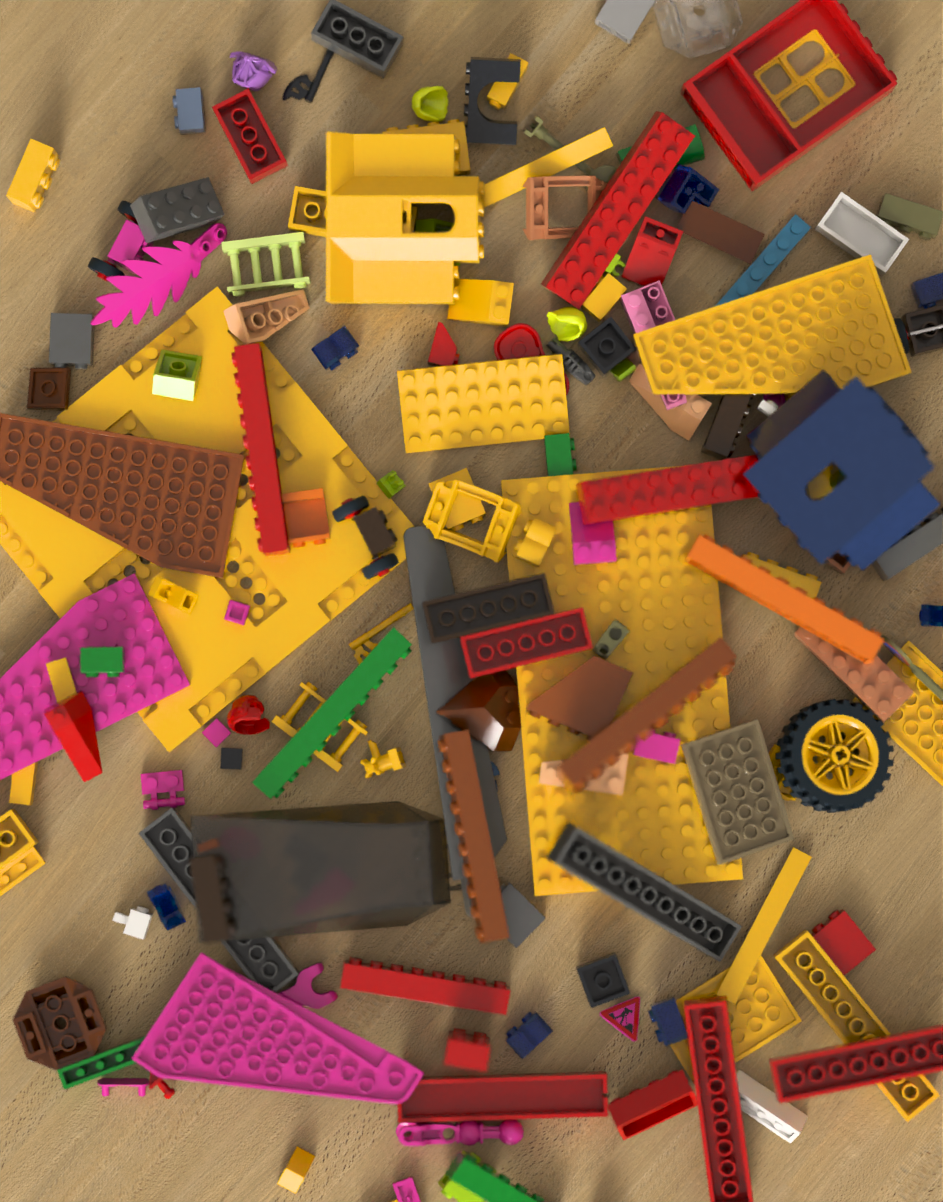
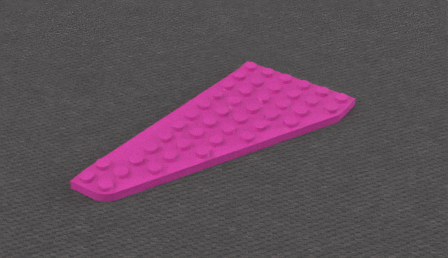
M203 952L200 953L132 1058V1060L159 1078L387 1104H399L407 1100L424 1075L422 1070L408 1061L221 965Z

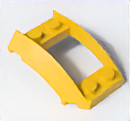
M451 480L436 484L423 523L427 529H430L434 535L433 538L457 545L498 563L507 553L505 548L517 515L521 514L520 504L459 480ZM457 492L473 496L497 506L484 542L444 528Z

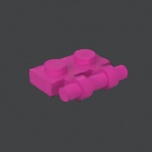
M183 770L140 774L142 795L151 794V800L143 801L144 809L152 808V810H159L160 807L177 808V806L185 805V797H177L176 791H184ZM169 792L170 798L158 799V793Z

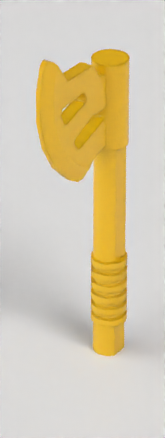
M411 603L402 607L392 616L349 643L351 649L355 650L354 657L359 664L363 661L360 657L361 654L365 657L369 655V652L364 650L361 645L364 644L372 651L378 643H372L369 641L370 638L412 611L414 608Z

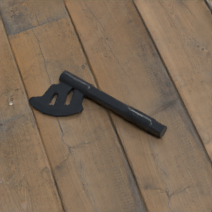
M327 49L312 82L307 74L292 80L286 87L282 100L285 101L290 97L297 100L305 98V101L312 103L334 52ZM300 83H304L309 90L303 89ZM296 88L300 93L297 94L292 89Z

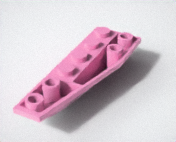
M660 280L621 295L620 301L634 334L675 320ZM660 394L667 410L687 403L686 394Z

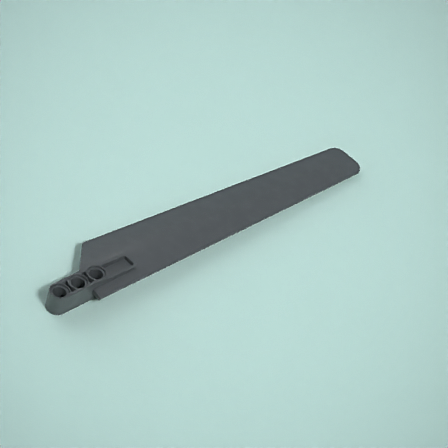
M426 526L411 527L404 532L403 539L453 880H461L465 912L468 917L473 919L471 915L472 900L468 897L466 889L468 880L464 876L462 869L464 859L458 849L460 839L454 829L456 818L450 808V803L452 802L451 793L449 794L446 788V782L448 781L447 773H444L442 761L444 760L443 752H440L438 747L439 736L462 730L452 724L450 719L441 716L436 711L474 680L473 678L470 679L460 637L434 644L431 643L422 602L455 594L445 542L433 538L434 535ZM470 736L493 856L495 858L507 841L489 751L485 744L479 740L476 741Z

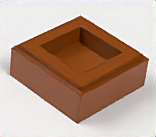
M219 838L197 845L198 852L202 853L220 846Z

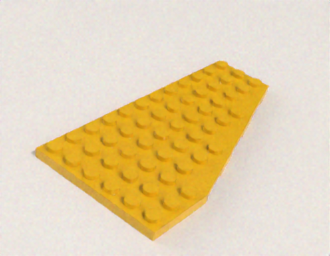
M871 254L633 334L653 394H796L823 369L840 389L856 376L868 388L869 386H875L912 373Z

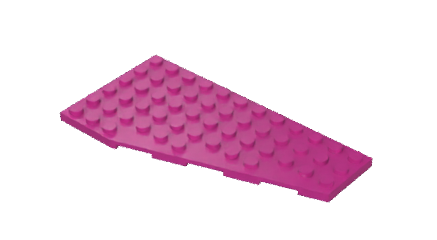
M135 573L79 600L0 678V780L64 749L44 715L46 708L57 703L46 663L67 658L76 691L82 690L92 707L96 732L190 686ZM124 647L125 673H120V677H107V673H99V677H86V673H81L80 648Z

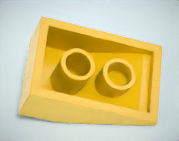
M455 279V286L459 287V300H455V304H449L447 320L508 327L514 283L494 280Z

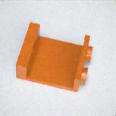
M323 488L281 494L288 533V544H293V548L304 547L306 542L313 541L314 545L325 544L326 540L330 539Z

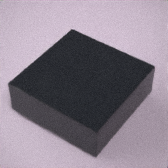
M221 748L220 769L242 770L243 749Z

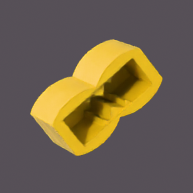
M534 518L532 522L528 520L523 530L527 534L524 540L519 539L514 549L518 552L516 557L539 567L557 528L537 518Z

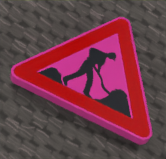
M634 997L599 1013L603 1019L631 1041H637L640 997Z

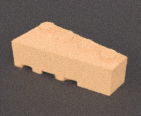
M622 754L621 760L613 767L607 766L604 774L597 780L592 778L584 790L623 795L628 754ZM565 760L541 762L539 783L565 787L556 776L557 767Z

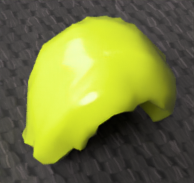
M443 86L422 87L416 91L412 97L411 105L416 116L425 121L439 122L444 120L448 112L447 90Z
M574 306L563 307L547 313L548 324L551 327V331L557 335L559 341L568 342L577 339L587 330L584 313Z

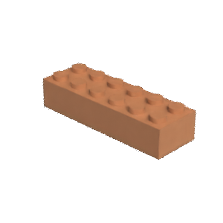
M802 627L794 633V636L867 709L872 710L874 716L877 719H881L883 723L913 695L914 692L877 655L867 665Z

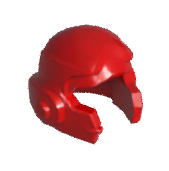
M243 695L237 698L232 703V708L227 715L228 726L234 732L242 735L259 734L270 728V721L266 717L261 719L264 705L255 695Z

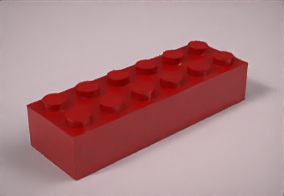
M583 607L460 637L470 679L593 648Z

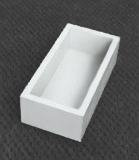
M843 192L839 194L815 228L817 232L856 259L871 254L877 274L880 276L887 272L909 240Z

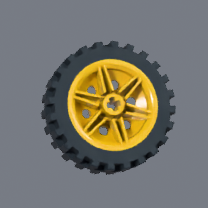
M830 699L814 703L802 708L798 714L793 715L789 719L791 721L790 724L783 727L781 732L784 733V736L778 739L777 745L781 746L780 752L776 753V759L781 761V767H778L777 770L779 774H784L785 780L782 781L785 787L790 786L792 789L790 794L793 798L799 797L802 800V805L814 807L813 810L827 811V813L863 807L866 802L873 801L876 798L874 795L882 792L885 788L882 785L883 782L890 779L891 774L887 773V770L894 763V760L889 759V752H894L893 745L888 746L887 738H890V734L888 731L883 732L881 726L884 725L882 720H875L872 717L874 712L870 709H862L863 705L858 702L849 703L850 700ZM840 732H843L845 734V738L843 740L841 738ZM820 736H823L825 738V742L823 744L819 743ZM854 748L858 749L859 754L857 756L851 754V751ZM839 751L840 759H837L838 756H835V752ZM814 756H817V764L813 762ZM848 768H850L853 772L850 776L848 773ZM827 772L832 773V779L826 777Z

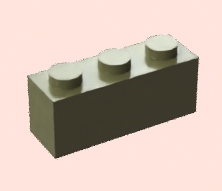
M885 193L882 197L877 217L890 226L899 227L901 232L908 234L914 232L919 234L920 238L930 240L931 238L934 239L938 234L943 211Z

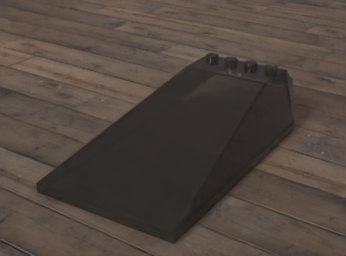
M399 801L191 816L193 858L218 853L219 857H223L225 869L221 872L222 877L226 878L228 883V890L225 894L226 899H230L232 906L229 916L230 920H234L236 932H234L233 937L229 940L407 926L450 904V891L462 890L461 884L450 886L449 878H452V872L449 873L448 844L444 819ZM219 838L220 846L202 853L198 852L197 845ZM196 901L198 942L202 943L204 940Z

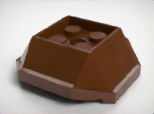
M68 976L26 991L12 1019L27 1059L53 1070H58L96 1055L107 1029L93 989ZM58 1017L66 1020L67 1025L65 1028H60L57 1025Z

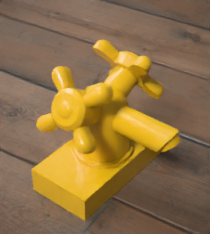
M372 740L367 741L372 754L371 761L367 759L360 761V764L365 768L366 779L371 778L373 772L376 775H380L390 769L395 771L406 767L400 747L388 750V753L380 755L377 743Z

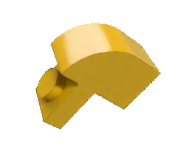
M156 576L148 595L189 614L199 596L159 576Z

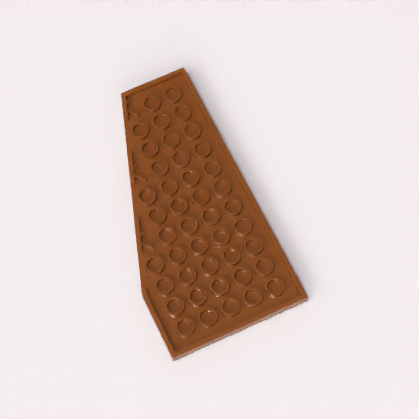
M0 413L1 482L161 568L223 578L245 455Z

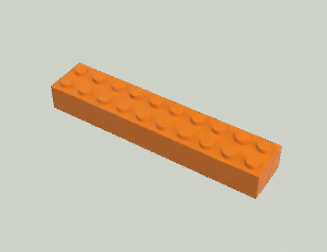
M708 535L698 536L685 562L868 665L873 661L884 641L881 638V633L871 628L870 630L863 628V623L854 618L851 620L844 617V612L837 608L830 609L826 607V602L817 597L814 599L808 597V592L802 588H792L788 585L789 581L780 576L777 578L771 576V571L765 567H755L751 564L752 560L743 555L739 558L733 554L734 550L725 545L720 547L715 544L716 540Z

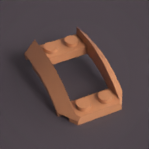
M594 175L528 177L522 186L526 187V228L522 230L528 240L572 238L578 227H548V187L588 186L589 212L607 183L599 180Z

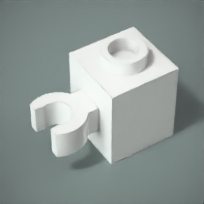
M137 906V909H131L129 916L115 912L112 921L126 924L124 934L145 939L153 914L148 913L149 909Z

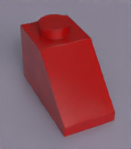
M438 322L428 364L433 366L458 364L460 354H457V347L443 323Z

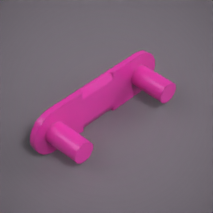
M102 1078L97 1081V1084L102 1086V1096H109V1087L116 1086L138 1087V1095L145 1096L149 1079Z

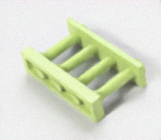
M304 232L221 242L223 253H227L231 261L234 286L227 287L228 293L238 297L244 296L245 292L289 286L301 289L307 287L306 284H311L310 278L303 277L299 247L305 243ZM289 245V248L292 250L295 278L283 280L279 250L281 246ZM268 248L271 251L275 281L262 282L259 260L260 249ZM241 251H248L251 255L254 284L242 285L238 258Z

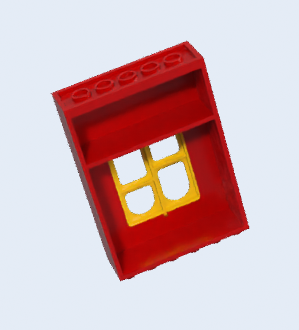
M800 0L686 81L682 86L680 94L752 192L892 93L898 84L892 70L888 71L884 65L883 57L879 53L876 54L869 38L863 37L858 23L850 19L845 5L839 4L837 0ZM809 41L819 43L824 50L822 62L803 76H799L788 62L787 56L804 43ZM779 64L791 79V84L778 94L773 95L760 79V75L773 65ZM827 69H836L844 77L843 88L832 97H827L815 82V77ZM807 85L820 104L797 122H792L781 108L780 102L802 86Z

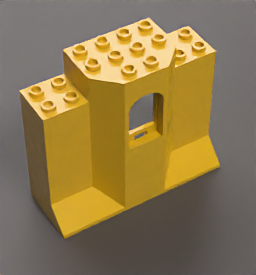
M327 132V302L331 304H455V300H459V287L455 286V279H459V267L455 263H480V258H484V246L480 244V237H484V225L480 222V217H484V204L481 201V196H484L485 186L479 176H456L460 175V162L456 160V154H460V141L456 139L454 134H348ZM411 203L449 204L455 213L453 227L447 232H411ZM403 211H407V224H403Z

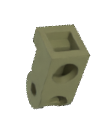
M615 619L592 650L606 660L630 630Z

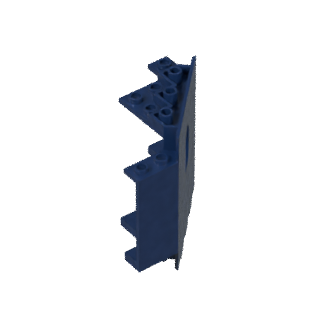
M823 369L747 435L752 442L749 446L758 454L757 457L760 460L749 468L744 475L759 492L757 496L764 504L769 503L778 514L776 518L784 527L787 525L798 537L796 539L797 543L803 549L807 548L820 564L839 551L842 556L845 553L848 555L846 559L853 567L858 565L863 571L941 505L920 481L935 468L926 457L930 453L872 386L866 388L857 376L840 389ZM834 461L847 478L824 498L817 501L811 500L806 494L807 484Z

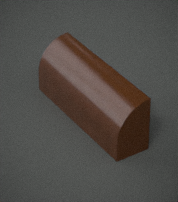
M689 200L677 226V229L684 231V234L749 264L752 263L765 235L692 200Z

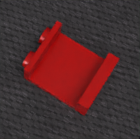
M837 909L828 916L829 920L826 923H819L812 929L813 933L811 936L845 976L876 949L845 910L838 911Z

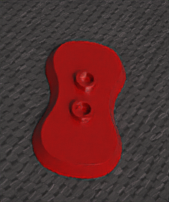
M518 323L508 327L499 334L494 342V353L497 360L545 355L539 334L533 327L525 323ZM564 372L565 389L567 396L570 386L568 377Z

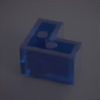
M678 164L657 200L670 210L685 214L692 201L709 207L720 189L693 168Z

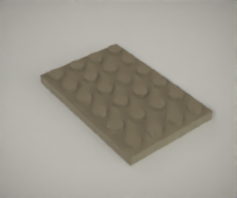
M758 719L681 744L717 865L725 864L794 839Z

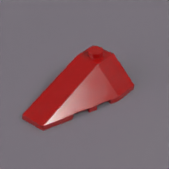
M81 690L46 708L44 715L83 782H86L102 774L103 771L92 707Z

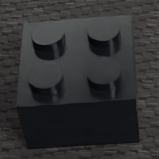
M609 317L578 342V347L602 377L636 351V347L612 317Z
M615 952L576 967L591 1008L630 994Z

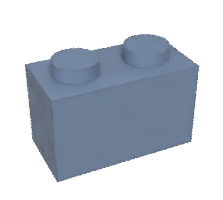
M201 88L176 89V96H173V107L177 108L178 116H174L175 129L179 128L181 134L204 133L205 120Z

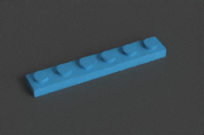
M795 214L715 307L754 294L811 227Z

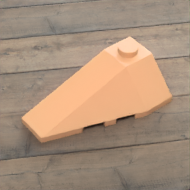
M304 289L237 303L223 312L229 330L247 345L264 341L310 308Z
M641 364L637 366L629 380V383L647 401L668 428L688 441L712 404L697 394H686L687 403L667 410L660 394L652 393L644 367Z

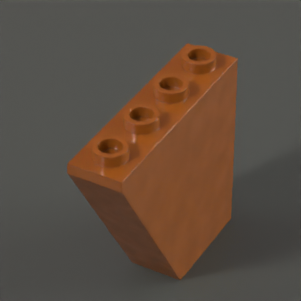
M593 656L529 703L526 709L530 710L529 715L538 719L544 716L549 719L547 723L559 727L560 724L567 726V731L575 735H579L580 732L586 734V739L590 741L611 725L633 672Z

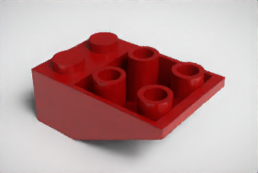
M645 216L621 278L641 286H647L660 280L662 285L684 231Z

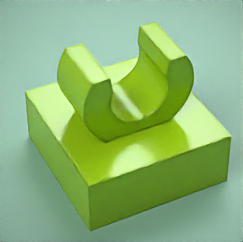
M616 253L604 274L620 275L615 271V266H626L624 262L619 261L620 255Z
M394 470L376 483L388 499L406 486Z

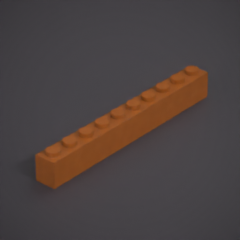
M469 730L443 734L439 736L438 747L440 752H443L444 757L442 767L444 773H447L448 781L446 782V788L448 793H451L452 802L450 803V808L456 818L454 829L456 835H459L460 843L458 844V849L464 859L462 869L464 876L468 880L466 889L473 905L471 906V915L476 920L475 935L480 943L510 938Z

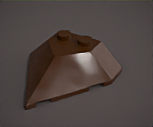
M506 670L477 677L454 695L448 703L436 711L441 716L450 719L451 723L462 731L469 730V734L473 739L485 744L486 748L492 752L512 751L521 730L518 686Z

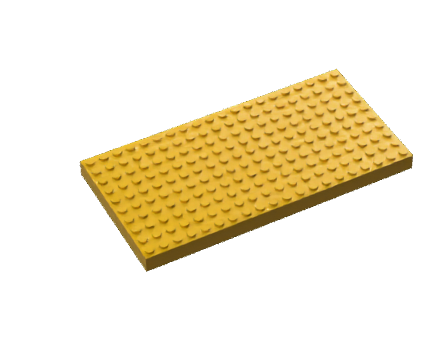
M672 467L501 480L502 497L520 504L521 514L517 515L506 545L509 581L545 573L554 613L557 614L583 607L593 648L615 619L630 630L606 659L608 662L633 672L612 723L720 637L723 639L718 580L685 562L699 535L702 537L708 535L714 539L712 505L614 520L616 562L584 565L573 564L569 503L579 502L577 483ZM534 518L557 528L539 567L516 557L518 552L514 550L519 539L524 540L527 534L523 530L528 520L532 522ZM592 649L516 667L535 896L600 891L547 859L568 822L674 885L743 879L741 858L717 865L681 747L683 743L730 728L726 677L721 675L717 680V684L709 690L705 688L695 702H687L684 706L685 709L677 716L672 714L665 726L660 729L658 726L655 728V734L663 735L664 732L676 734V738L680 739L675 764L633 755L632 751L628 754L623 795L583 790L579 794L576 791L571 795L566 787L539 783L541 762L567 760L589 742L586 739L587 735L581 732L579 735L567 731L568 727L562 724L559 727L547 723L549 719L541 716L540 719L528 714L530 710H527L526 707L593 656L603 658Z

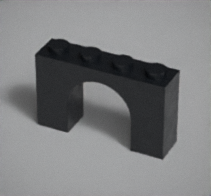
M471 57V62H466V75H470V83H465V95L469 96V104L464 105V116H468V125L465 124L467 143L516 145L517 121H498L487 118L480 111L477 98L482 88L489 83H520L521 59Z

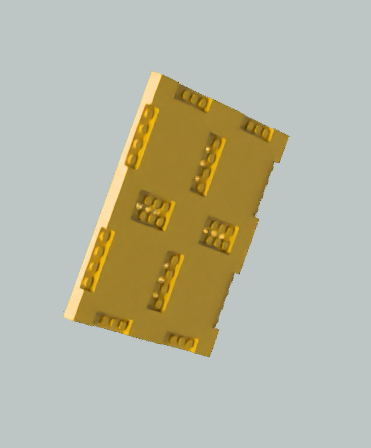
M218 287L214 288L185 312L186 314L123 365H119L71 404L67 410L65 409L53 422L125 435L132 434L137 437L245 456L249 455V451L244 447L243 435H246V429L241 427L240 414H243V408H240L237 400L240 388H237L234 373H238L237 367H234L231 352H235L234 346L245 344L229 330L223 312L232 306L231 302ZM262 341L256 343H259L262 348L275 446L280 451V457L277 461L282 494L323 488L330 539H327L325 544L314 545V541L306 542V546L293 548L292 544L289 545L290 553L272 556L263 555V552L258 550L257 538H260V531L257 532L254 518L258 516L257 511H254L251 501V497H255L254 490L250 489L248 479L246 485H239L223 578L166 569L152 562L143 564L140 560L141 556L0 481V544L60 619L79 600L108 587L110 580L117 579L120 581L127 576L124 571L127 566L135 567V574L190 683V686L137 712L168 752L178 747L388 575L386 574L382 577L377 575L370 579L364 577L362 569L373 561V556L352 518L340 522L335 520L332 512L342 506L341 503L349 498L356 499L360 496H365L369 506L362 510L359 515L375 507L378 511H383L388 521L385 523L387 530L392 528L398 540L394 542L395 548L379 555L380 557L394 553L397 556L399 563L389 569L390 572L406 560L403 535L407 529L414 527L391 498L388 499L376 484V479ZM161 349L202 356L198 386L193 401L152 394L153 374ZM244 457L242 474L248 477L252 476V473L247 468L246 457ZM232 561H236L239 564V570L235 573L228 571V564ZM156 576L199 595L190 614L148 595ZM245 577H249L252 580V586L249 589L241 587V580ZM258 593H262L265 596V602L262 605H257L254 602V596ZM230 600L250 606L244 626L224 620Z

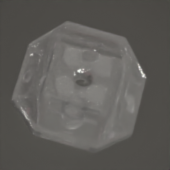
M656 0L653 5L664 46L688 58L729 48L744 23L737 0ZM702 8L705 14L698 16L694 13V9Z

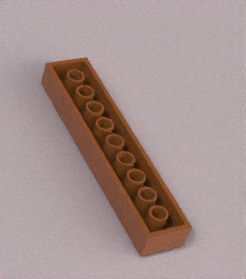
M721 637L561 763L557 767V778L571 795L576 791L578 794L582 792L592 778L597 780L604 774L607 766L613 767L621 760L622 754L625 752L626 754L631 753L641 739L644 742L653 735L652 732L657 726L659 729L665 726L672 714L676 716L685 709L684 706L687 702H695L705 688L709 690L717 684V680L721 675L726 677L730 674L736 665L737 655Z

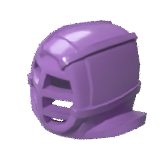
M241 51L230 54V58H236L233 63L232 80L244 89L249 88V90L254 92L259 91L277 71V67L272 61Z

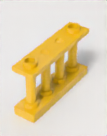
M301 682L300 686L304 691L285 715L281 717L276 715L271 721L292 738L301 728L299 727L296 730L291 726V720L310 695H313L321 703L308 720L326 702L322 696L316 693L318 688L310 682L306 684ZM352 719L347 721L354 728L335 753L332 752L329 755L324 751V747L320 752L316 750L313 754L339 772L343 767L340 763L342 761L341 757L360 732L365 736L369 733L365 730L367 726L358 719L356 722ZM330 734L325 741L327 742L332 735Z

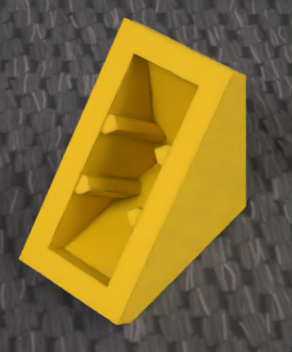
M297 1146L277 1184L296 1194L315 1155Z

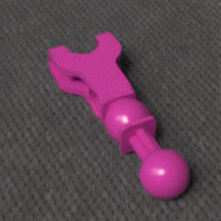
M316 963L301 970L295 985L277 993L300 1006L306 1005L314 1009H320L338 998L335 991L320 994L312 988V979L322 973L324 969L322 963Z
M516 1119L504 1120L499 1126H483L482 1121H479V1123L476 1121L455 1122V1125L450 1122L399 1123L396 1127V1135L400 1143L405 1146L450 1144L455 1141L466 1146H472L478 1142L483 1144V1139H500L506 1145H516L523 1138L524 1129L522 1124ZM446 1128L454 1130L450 1138L443 1136V1131ZM406 1131H412L410 1136H403Z

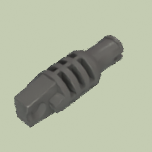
M556 337L546 345L554 354L562 353L563 367L573 377L586 386L593 381L596 375L587 363L572 349H567Z

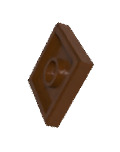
M69 367L30 368L27 408L29 410H67L71 369Z

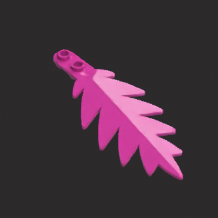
M221 223L212 224L191 244L174 240L172 243L179 250L157 246L143 247L142 250L155 259L156 263L134 259L122 260V263L139 277L126 275L108 276L106 279L121 292L96 297V300L104 307L94 316L90 324L98 325L111 319L113 327L117 328L131 310L133 324L138 325L149 306L150 300L152 301L153 315L158 316L167 300L170 288L172 289L173 302L177 303L186 288L190 274L192 273L193 278H197L201 268V261L226 239V227Z

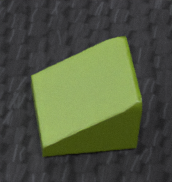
M626 359L614 368L611 373L618 382H621L635 371L636 366Z

